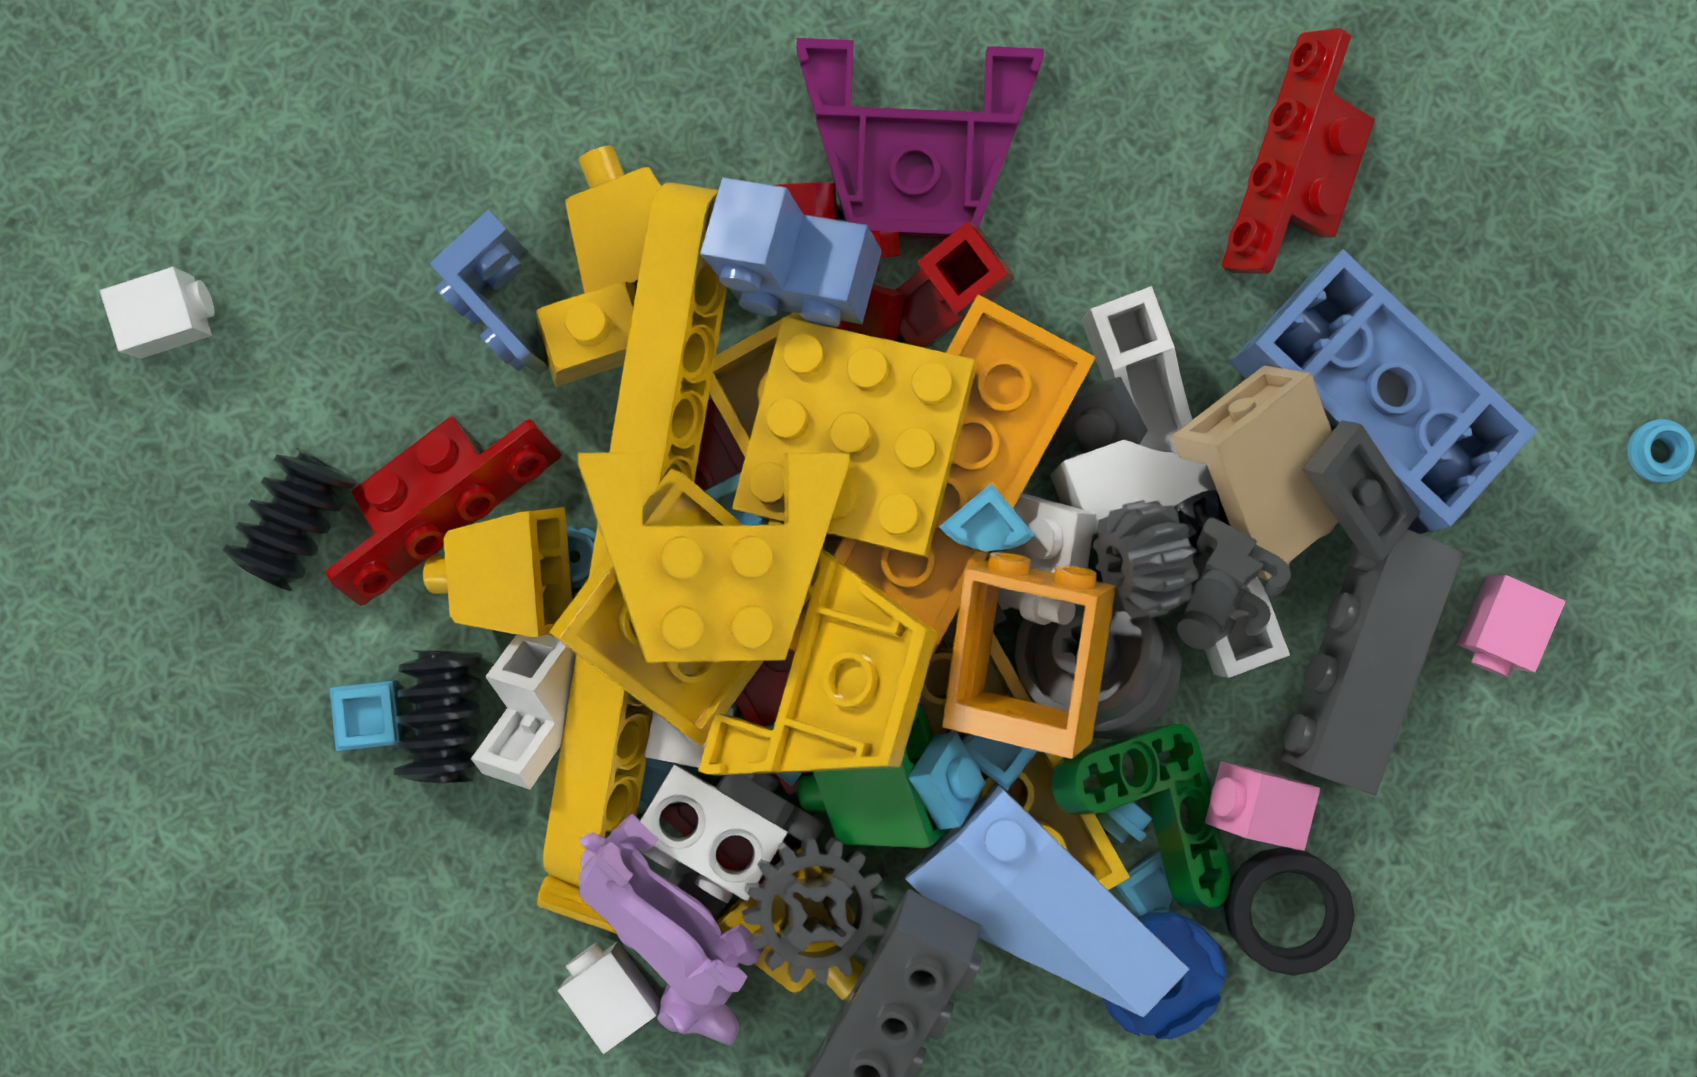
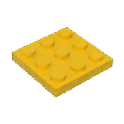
M782 317L732 509L739 513L784 523V453H849L850 463L827 534L928 559L978 366L975 359Z
M673 469L669 470L642 507V523L644 526L743 525L686 475ZM609 553L549 631V634L701 747L707 741L714 713L726 714L764 662L762 660L647 663L638 642ZM807 592V595H806V598H805V601H804L803 606L806 604V602L808 601V599L811 597V594L808 593V592Z

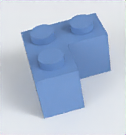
M722 178L700 254L719 276L720 283L727 286L737 298L741 308L762 316H776L778 309L801 313L800 316L808 322L827 327H838L840 320L858 324L863 323L882 250L867 225L804 215L786 187Z

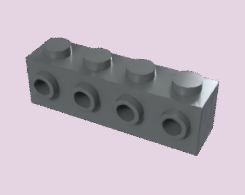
M1408 529L1383 561L1362 556L1355 544L1352 543L1348 556L1350 565L1340 593L1332 600L1327 612L1328 626L1318 654L1312 658L1306 670V688L1296 715L1289 720L1284 731V749L1280 757L1281 761L1311 774L1376 796L1464 551Z
M908 889L886 927L884 936H881L873 950L872 958L865 964L803 1077H916L926 1054V1048L922 1047V1044L927 1036L938 1040L949 1021L954 1007V1003L949 1001L955 989L966 993L977 975L982 962V956L975 953L974 948L980 924Z

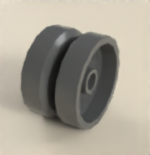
M1096 578V582L1103 583V578ZM1075 604L1076 612L1074 618L1067 625H1061L1053 621L1042 625L1024 619L1018 630L1014 657L1020 682L1037 704L1069 711L1085 606ZM1113 606L1092 738L1118 740L1144 731L1166 712L1179 687L1182 661L1175 636L1158 616L1152 618H1145V616L1131 618L1126 611L1118 612Z

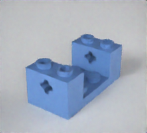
M1344 249L1313 271L1228 362L1245 379L1264 365L1312 373L1329 424L1334 429L1341 420L1362 424L1420 511L1408 527V530L1418 534L1451 527L1537 432L1525 418ZM1383 372L1395 373L1405 382L1407 397L1400 407L1386 404L1378 394L1377 382Z

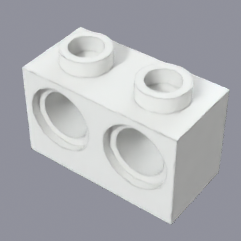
M674 763L640 820L658 841L653 848L646 852L641 849L638 850L668 869L672 870L678 860L700 873L695 884L726 903L729 902L733 893L748 901L750 896L744 890L746 883H758L763 875L757 863L760 859L770 862L778 850V845L782 843L788 832L719 792L715 786ZM673 802H685L691 805L697 812V826L691 834L685 837H672L660 825L662 810ZM732 835L745 837L753 846L751 861L747 866L739 870H728L722 867L716 859L718 845L723 839Z

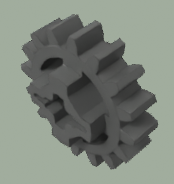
M811 835L804 836L802 852L796 854L784 842L779 844L778 850L781 862L774 866L770 862L760 859L757 863L759 869L766 877L763 884L746 883L744 890L749 896L757 900V906L743 910L742 918L745 923L760 925V928L754 931L748 938L752 947L755 950L770 945L771 948L764 960L766 965L773 971L785 961L789 962L788 976L793 982L798 983L806 969H812L819 985L826 984L828 968L832 966H837L846 977L852 975V966L849 958L856 953L860 957L870 960L873 953L865 943L868 934L884 936L886 931L878 921L873 919V912L889 908L888 900L883 896L870 893V890L882 881L880 875L875 870L865 871L860 874L859 870L862 868L866 857L858 850H854L844 859L841 858L842 842L833 837L826 844L824 851H819L817 843ZM806 867H830L829 870L825 868L819 877L798 879L793 875L794 872ZM852 887L857 897V914L853 925L846 918L845 901L853 893L851 891ZM798 892L804 898L808 899L810 897L818 903L823 900L822 904L828 910L827 914L836 924L831 926L824 919L820 921L814 916L807 918L806 912L801 907V902L794 893ZM776 893L784 900L786 916L778 925L780 929L777 933L772 922V904ZM833 941L836 944L823 951L805 952L807 947L814 942Z

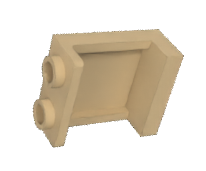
M1264 365L1171 436L1181 459L1208 466L1230 526L1258 540L1256 545L1279 556L1288 566L1296 556L1317 539L1329 534L1339 522L1302 470L1332 433L1312 373ZM1261 570L1257 577L1268 580L1272 575Z

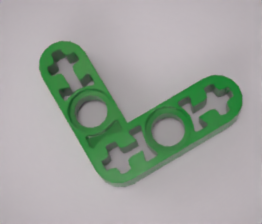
M1183 724L1150 727L1142 732L1083 750L1073 759L1064 757L1057 763L1052 776V791L1056 803L1063 812L1069 815L1105 813L1147 797L1168 886L1174 900L1184 908L1219 907L1225 902L1230 888L1229 867L1219 828L1205 824L1211 792L1199 743L1189 727ZM1169 750L1170 757L1164 763H1159L1156 753H1163ZM1125 753L1129 755L1133 763L1134 776L1130 785L1123 775L1122 761ZM1097 774L1100 785L1084 788L1083 781L1087 780L1089 775ZM1182 801L1188 808L1190 818L1186 832L1180 822L1179 810Z

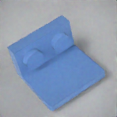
M487 210L429 263L443 278L435 288L462 317L465 315L474 325L482 320L488 326L480 334V337L503 362L509 363L517 371L526 365L540 375L549 366L481 294L488 286L498 290L509 283L521 270L522 263L518 259L527 251L504 225Z

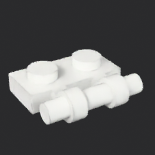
M1022 493L1013 509L1035 536L1016 548L1001 552L1028 557L1031 559L1030 568L1054 573L1056 566H1075L1087 569L1096 513ZM999 588L998 603L1002 610L1009 607L1018 609L1024 619L1042 625L1049 624L1052 621L1061 625H1067L1074 618L1076 612L1075 603Z

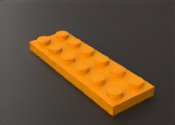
M979 294L946 351L949 354L975 359L978 366L928 559L848 538H843L833 556L938 632L932 656L959 609L965 568L985 561L989 552H982L979 549L972 550L959 545L946 536L939 529V526L991 483L1009 505L1014 508L1096 358ZM809 602L798 620L789 649L795 652Z

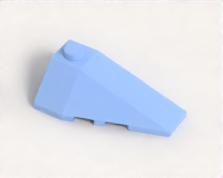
M998 783L970 810L962 826L952 828L905 877L922 896L980 924L977 938L1143 1018L1190 970Z

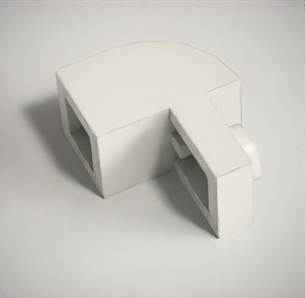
M516 634L485 676L507 709L471 758L482 774L530 790L561 747L576 653L551 635L527 637Z

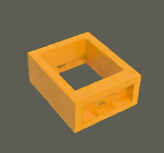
M1004 552L990 553L989 559L967 567L964 570L942 727L1073 759L1092 743L1116 586L1096 582L1097 573L1089 569L1075 566H1056L1054 573L1030 568L1031 559L1022 555ZM999 588L1085 606L1069 711L984 691Z

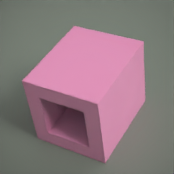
M1486 575L1457 645L1475 653L1471 661L1473 665L1496 675L1508 678L1512 669L1536 672L1566 601L1507 575Z
M1220 761L1215 785L1211 791L1205 824L1247 839L1305 851L1320 788L1273 773Z

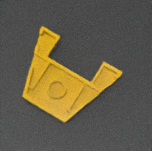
M577 453V464L612 561L638 642L647 663L786 659L850 463L849 453H784V524L664 526H644L642 523V453Z
M769 519L768 525L784 524L782 522ZM821 549L808 589L811 599L774 729L730 715L714 713L698 771L711 775H742L900 767L938 632L824 549Z

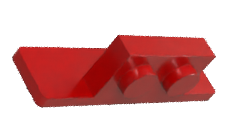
M1335 28L1304 32L1298 37L1296 45L1290 54L1288 69L1276 104L1269 115L1268 128L1256 163L1249 174L1248 187L1236 222L1229 233L1228 246L1221 265L1222 268L1232 273L1269 274L1273 270L1289 222L1319 237H1336L1375 122V118L1333 94L1351 40V34L1345 30Z
M451 415L350 491L375 534L329 567L325 572L328 580L334 587L358 605L363 606L375 597L386 592L392 584L424 560L438 553L444 546V536L447 531L472 525L477 520L486 517L497 505L528 482L538 478L545 469L559 460L561 457L560 451L533 420L528 419L483 453H480L463 426Z

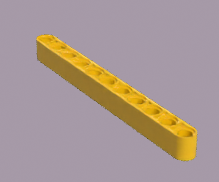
M673 182L665 183L658 188L653 196L649 210L609 452L642 453V507L670 469L683 473L693 482L695 480L727 293V286L720 283L719 276L700 254L719 189ZM598 524L589 578L608 554ZM577 654L543 850V866L550 876L579 886L580 872L582 871L581 859L586 849L581 844L580 838L592 832L608 838L614 828L618 827L629 815L633 814L637 818L647 760L645 752L653 711Z

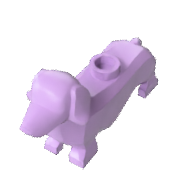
M633 814L629 815L618 827L614 828L608 838H604L594 832L584 835L580 838L581 844L586 849L581 859L582 871L580 872L579 894L590 907L614 927L621 942L627 947L635 949L668 983L659 1004L660 1011L657 1015L659 1023L672 1032L684 1035L698 1033L731 1046L738 1035L739 1023L725 1003L732 992H739L748 977L739 969V963L748 966L756 963L765 948L754 950L748 939L752 933L742 924L721 933L713 915L701 902L650 870L647 861L638 848L646 852L653 848L658 839Z

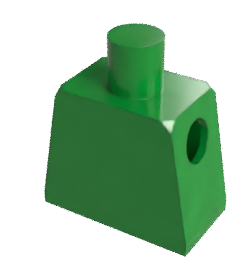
M918 703L900 767L813 771L811 774L802 776L799 780L797 793L802 808L808 813L827 811L835 836L843 844L923 848L930 847L952 829H938L908 778L933 739L923 704Z

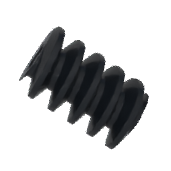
M296 448L299 451L297 457L276 454L274 458L276 464L287 474L284 480L263 477L261 483L274 496L271 502L250 500L249 507L261 518L259 524L237 523L235 528L248 541L246 547L225 544L223 551L245 571L288 591H293V589L282 577L303 578L306 572V568L294 554L315 556L318 551V545L307 532L325 534L331 528V524L319 510L340 511L343 507V501L332 490V487L353 489L356 484V480L350 475L299 448Z
M412 650L418 653V659L400 664L398 671L416 678L417 684L398 690L397 697L416 704V710L396 716V723L415 731L413 737L395 742V749L413 755V762L394 768V775L407 780L430 783L473 781L474 779L459 774L460 771L476 766L471 760L474 754L461 749L460 746L476 741L479 738V731L476 728L461 723V720L480 713V705L463 698L462 694L479 689L481 687V680L463 672V668L482 662V654L468 651Z

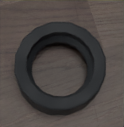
M1288 847L1260 851L1243 862L1230 880L1229 893L1224 902L1228 930L1240 949L1267 970L1291 976L1317 972L1337 959L1350 940L1355 917L1351 892L1339 873L1309 852ZM1290 872L1304 875L1316 884L1323 895L1326 912L1323 925L1313 939L1302 946L1283 948L1274 946L1261 938L1253 925L1251 906L1253 896L1263 882L1274 875Z

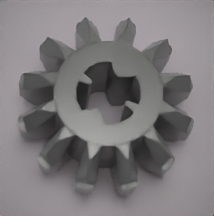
M1141 500L1123 504L1122 508L1111 510L1107 517L1099 520L1097 527L1099 538L1094 540L1093 544L1099 561L1095 568L1101 572L1103 583L1116 586L1113 606L1118 612L1126 611L1131 618L1142 616L1152 618L1167 614L1168 610L1178 608L1181 603L1192 599V582L1198 579V571L1193 565L1192 557L1196 549L1190 546L1188 540L1189 527L1187 524L1179 523L1178 513L1173 506H1163L1158 500L1147 503Z

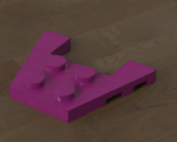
M797 38L796 50L832 179L836 186V193L844 221L867 225L871 232L899 231V237L946 239L967 221L976 223L979 227L1041 67L1044 49L987 46L984 68L983 112L854 107L851 105L854 40Z

